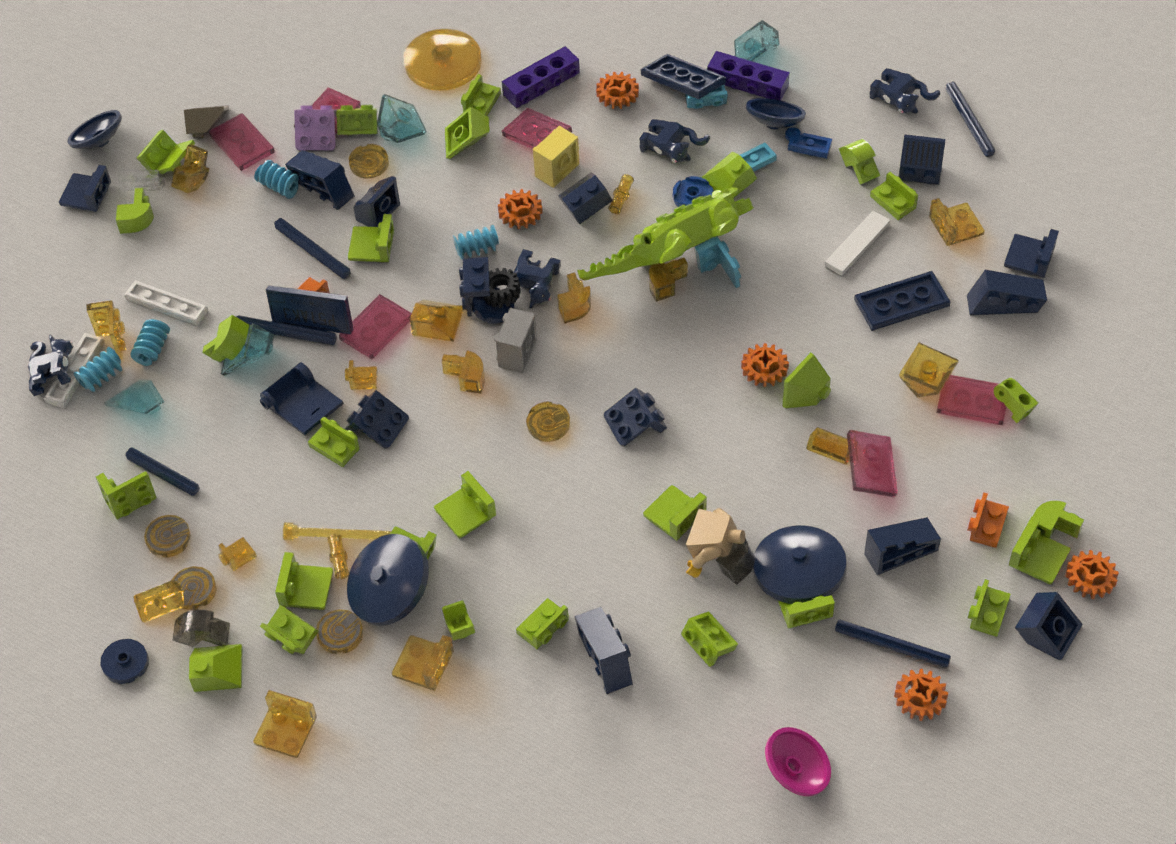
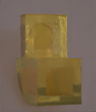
M192 144L188 145L184 165L174 168L171 187L185 193L198 190L205 182L210 168L206 167L208 151Z
M685 257L672 260L666 264L658 263L651 265L649 269V290L656 302L675 296V281L688 276V263Z
M575 272L567 274L569 292L557 295L558 309L564 324L583 318L591 308L590 286L584 287L582 280L577 279Z
M468 350L465 357L443 354V374L459 376L460 391L482 394L485 383L482 359L476 353Z

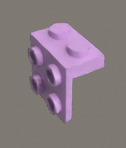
M302 105L301 109L294 110L295 148L297 150H334L336 147L335 118H337L336 111L338 109H332V105H320V109H313V105Z

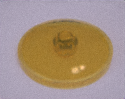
M436 29L425 32L412 40L404 52V67L408 77L417 85L430 90H450L465 85L477 75L482 63L481 50L478 43L470 35L454 29Z

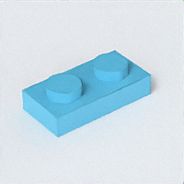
M766 143L740 155L751 166L753 171L776 161L777 155Z

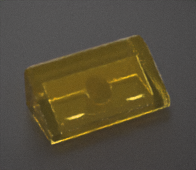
M817 427L810 434L806 449L847 465L858 443Z
M175 580L168 581L133 596L143 623L185 606L182 586Z

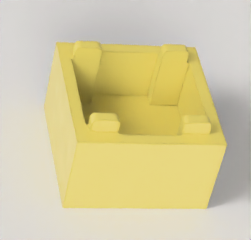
M558 126L541 143L534 147L535 177L554 188L580 164L578 136Z

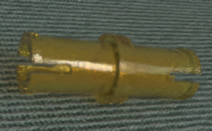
M623 174L618 187L614 189L613 201L608 207L611 213L620 214L624 202L628 200L629 190L634 182V178L631 175Z
M336 534L330 535L327 538L330 548L329 559L333 563L335 578L345 579L349 576L346 562L348 555L343 548L342 536L339 534L338 536Z

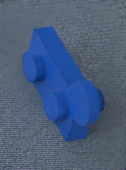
M795 127L788 128L785 131V138L789 141L788 151L825 159L828 158L832 146L831 138L807 133L801 134V131Z

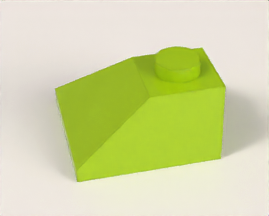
M469 107L445 127L446 158H453L485 137L490 132L489 117Z
M731 152L701 177L709 182L713 192L731 187L738 188L739 191L735 193L734 197L757 179L751 166L735 152Z
M811 352L784 380L782 407L786 409L816 406L822 399L825 400L831 392V378Z
M242 644L194 648L189 657V680L194 692L242 688Z

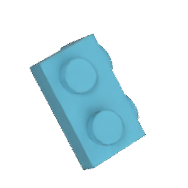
M725 85L720 86L701 99L685 94L687 108L699 109L703 106L727 104L728 93L725 91Z

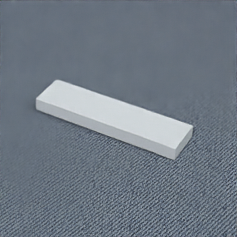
M873 210L825 261V267L843 276L890 225V219Z
M136 280L124 295L125 299L196 326L200 324L209 311L205 305Z
M84 333L68 359L67 373L71 378V382L61 385L57 377L44 397L46 403L61 408L67 406L80 385L73 373L79 372V368L82 366L86 367L88 361L93 362V358L99 354L105 344L104 338Z

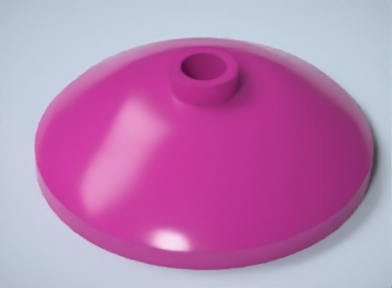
M793 727L778 729L768 738L765 746L766 762L779 784L800 796H814L827 787L831 778V765L826 752L816 739L805 731Z

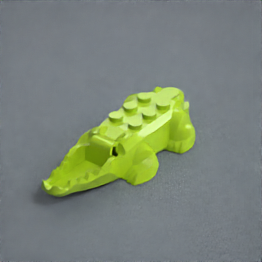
M735 187L722 191L715 190L712 192V196L697 197L691 201L692 204L681 205L673 209V213H665L656 217L657 222L645 227L642 231L643 233L634 236V245L630 244L622 247L617 255H611V259L606 257L604 265L602 262H598L597 265L591 263L588 272L584 269L577 270L579 278L585 281L627 272L637 267L662 264L678 258L686 250L713 237L722 236L737 227L739 216L751 211L754 208L750 198L734 201V195L739 191Z

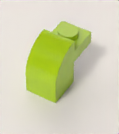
M860 139L838 148L845 166H853L860 184L880 176L873 158L876 154L867 141Z
M135 188L134 204L117 205L116 223L120 234L142 231L154 219L149 196H145L143 188Z
M234 315L229 316L219 323L217 337L203 346L202 353L219 363L226 358L232 361L240 353L246 342L249 324Z
M1062 501L1045 502L1036 509L1032 516L1040 520L1038 529L1041 530L1040 534L1051 538L1055 529L1078 538L1084 519L1074 513L1064 511L1066 503Z

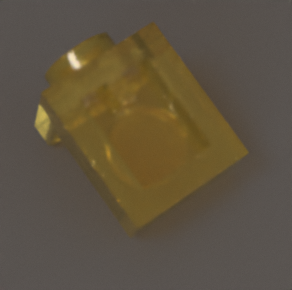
M349 360V368H345V381H349L351 390L377 389V366L355 367L354 360Z
M244 537L228 547H225L223 543L218 545L220 561L224 566L229 565L233 571L257 557L255 551Z

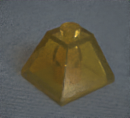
M421 300L415 303L410 318L412 335L454 342L463 314L462 306L429 300Z

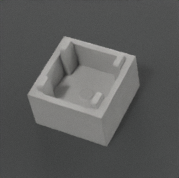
M510 308L509 312L503 316L504 323L499 334L496 333L494 337L497 349L496 360H498V366L501 368L523 373L537 341L535 314Z

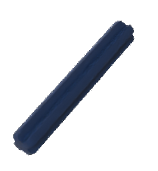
M133 447L126 451L125 456L129 461L191 496H195L199 492L200 487L196 482Z

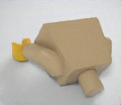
M717 508L713 512L698 509L686 543V547L693 557V560H689L687 566L690 568L686 570V573L694 578L701 574L702 566L706 562L718 557L728 556L733 543L743 544L745 541V531L737 530L732 517L723 509Z

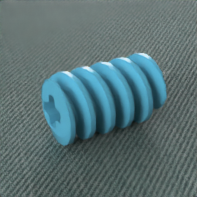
M267 160L264 164L260 165L254 174V179L257 182L266 185L269 189H273L287 199L293 198L298 191L299 176L293 174L290 170L286 171L285 167H280L279 164L274 163L272 160Z
M494 225L490 226V232L487 227H483L482 234L478 229H475L474 236L470 231H467L466 238L462 233H459L458 240L453 235L454 245L461 260L464 259V253H467L469 258H472V251H475L479 256L480 249H483L487 254L488 247H491L495 252L496 245H499Z
M146 320L131 350V358L143 366L152 365V361H156L159 357L158 354L161 353V347L164 346V341L167 339L170 327L159 320Z
M107 347V352H100V357L95 356L93 362L88 361L86 367H80L79 372L73 373L82 387L95 392L93 385L96 384L101 387L100 379L108 382V373L115 377V368L120 372L123 370L120 365L121 359L111 347Z

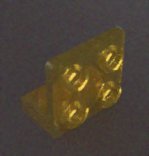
M939 198L931 200L929 218L946 246L984 235L985 230L968 203L947 208Z
M112 300L86 304L87 313L96 336L110 335L115 352L120 359H123V351H126L125 340L122 338V334H125L124 322L121 321L119 308L115 309Z
M410 635L392 671V676L435 691L454 652L452 638L442 635L439 643H434Z
M269 690L265 697L268 711L253 740L254 745L298 758L317 718L314 705Z

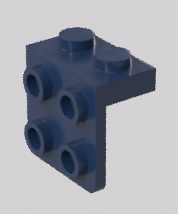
M488 257L463 259V267L459 268L460 280H463L459 285L462 308L467 310L468 317L472 316V297L490 296Z
M634 388L604 412V418L619 445L626 446L649 427L659 433L667 429L663 421L665 417L659 409H656L654 405L656 401L650 393H644L638 388Z
M375 390L369 396L365 394L357 404L360 408L357 412L353 411L346 420L348 425L345 430L355 432L359 429L381 447L387 449L405 426L409 416Z

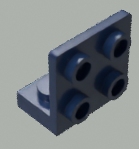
M98 165L96 171L91 176L73 173L59 200V205L97 212L111 184L107 167L105 165Z
M1051 229L1048 237L1044 236L1043 240L1014 234L1004 267L1045 278L1059 231Z

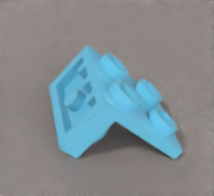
M713 237L694 247L697 267L701 273L711 271L718 264H721L736 288L740 287L739 279L741 275L738 271L740 265L735 257L731 258L729 255V248L725 241L721 242L718 237Z

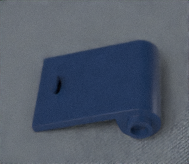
M302 362L298 363L260 393V403L266 410H272L304 436L320 424V420L323 417L327 418L344 404L340 398L315 381L310 369Z

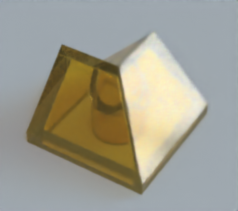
M919 342L899 373V377L916 397L938 395L959 360Z

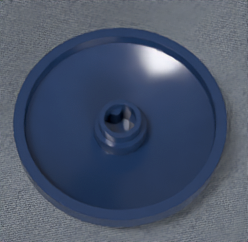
M788 526L772 532L760 542L753 556V572L759 587L770 597L789 604L811 601L818 596H830L840 587L846 575V554L840 542L830 533L812 526Z
M388 534L375 539L360 552L351 567L347 580L348 602L353 612L359 618L377 626L390 625L406 617L417 606L424 594L429 576L428 560L422 547L407 536Z

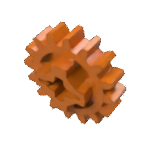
M613 72L612 76L605 74L606 79L600 78V83L596 84V96L599 97L600 103L604 102L605 107L609 104L612 105V109L616 106L622 109L623 105L629 107L630 102L635 103L636 98L639 97V84L636 83V78L631 79V74L624 76L623 72L619 75Z
M520 189L519 193L512 190V195L506 193L505 199L500 198V204H498L499 219H502L503 224L509 223V228L516 225L519 230L521 226L527 229L528 224L535 225V220L541 219L540 214H543L542 201L538 199L537 194L531 196L530 190L527 193H524L523 189Z
M764 343L763 347L756 344L755 350L748 348V354H743V360L741 361L743 376H747L748 382L755 380V386L759 383H763V387H766L767 383L775 386L776 380L781 383L783 377L787 376V370L789 369L787 354L782 355L783 349L775 350L774 344L770 348L767 347V343Z
M1089 550L1088 555L1080 551L1079 557L1073 555L1071 562H1068L1065 575L1066 578H1069L1068 586L1074 585L1073 592L1081 591L1082 597L1090 594L1091 599H1094L1095 595L1098 594L1101 598H1104L1105 592L1111 594L1113 587L1117 584L1119 572L1115 570L1116 563L1110 564V557L1102 558V552L1100 551L1097 555H1094L1092 550Z
M920 669L919 674H915L913 670H910L909 677L903 674L901 681H897L894 697L897 698L896 705L903 706V714L910 712L911 719L918 715L920 721H923L924 716L932 720L934 713L940 715L942 708L946 707V700L948 698V692L945 691L946 683L940 684L941 677L933 678L932 671L924 674L923 669ZM911 686V689H908V692L905 693V690ZM937 696V700L932 704L931 701Z

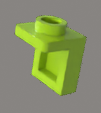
M463 600L442 607L446 627L453 641L476 633Z

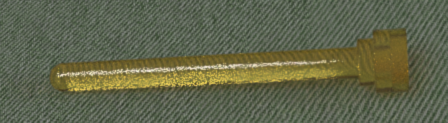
M284 522L283 540L293 541L294 538L298 539V536L377 539L391 533V531L307 528L299 527L294 522Z

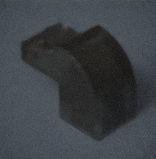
M745 538L743 544L733 543L730 554L725 557H718L716 562L722 573L737 585L752 571L755 564V556Z
M187 611L175 619L172 641L191 647L196 646L202 640L223 646L228 644L230 623L213 617L214 612Z

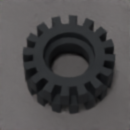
M495 268L496 272L490 270V296H483L484 300L488 305L492 304V307H496L498 304L499 308H503V304H506V307L510 306L509 302L514 304L521 294L517 274L513 273L511 269L507 272L506 268H502V271L499 268ZM501 285L507 286L505 289L502 290H494L496 287Z

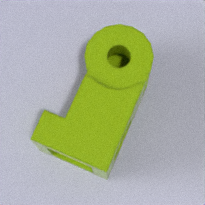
M1007 378L994 387L995 397L1000 402H1003L1013 413L1011 418L1016 423L1026 418L1039 404L1013 378Z

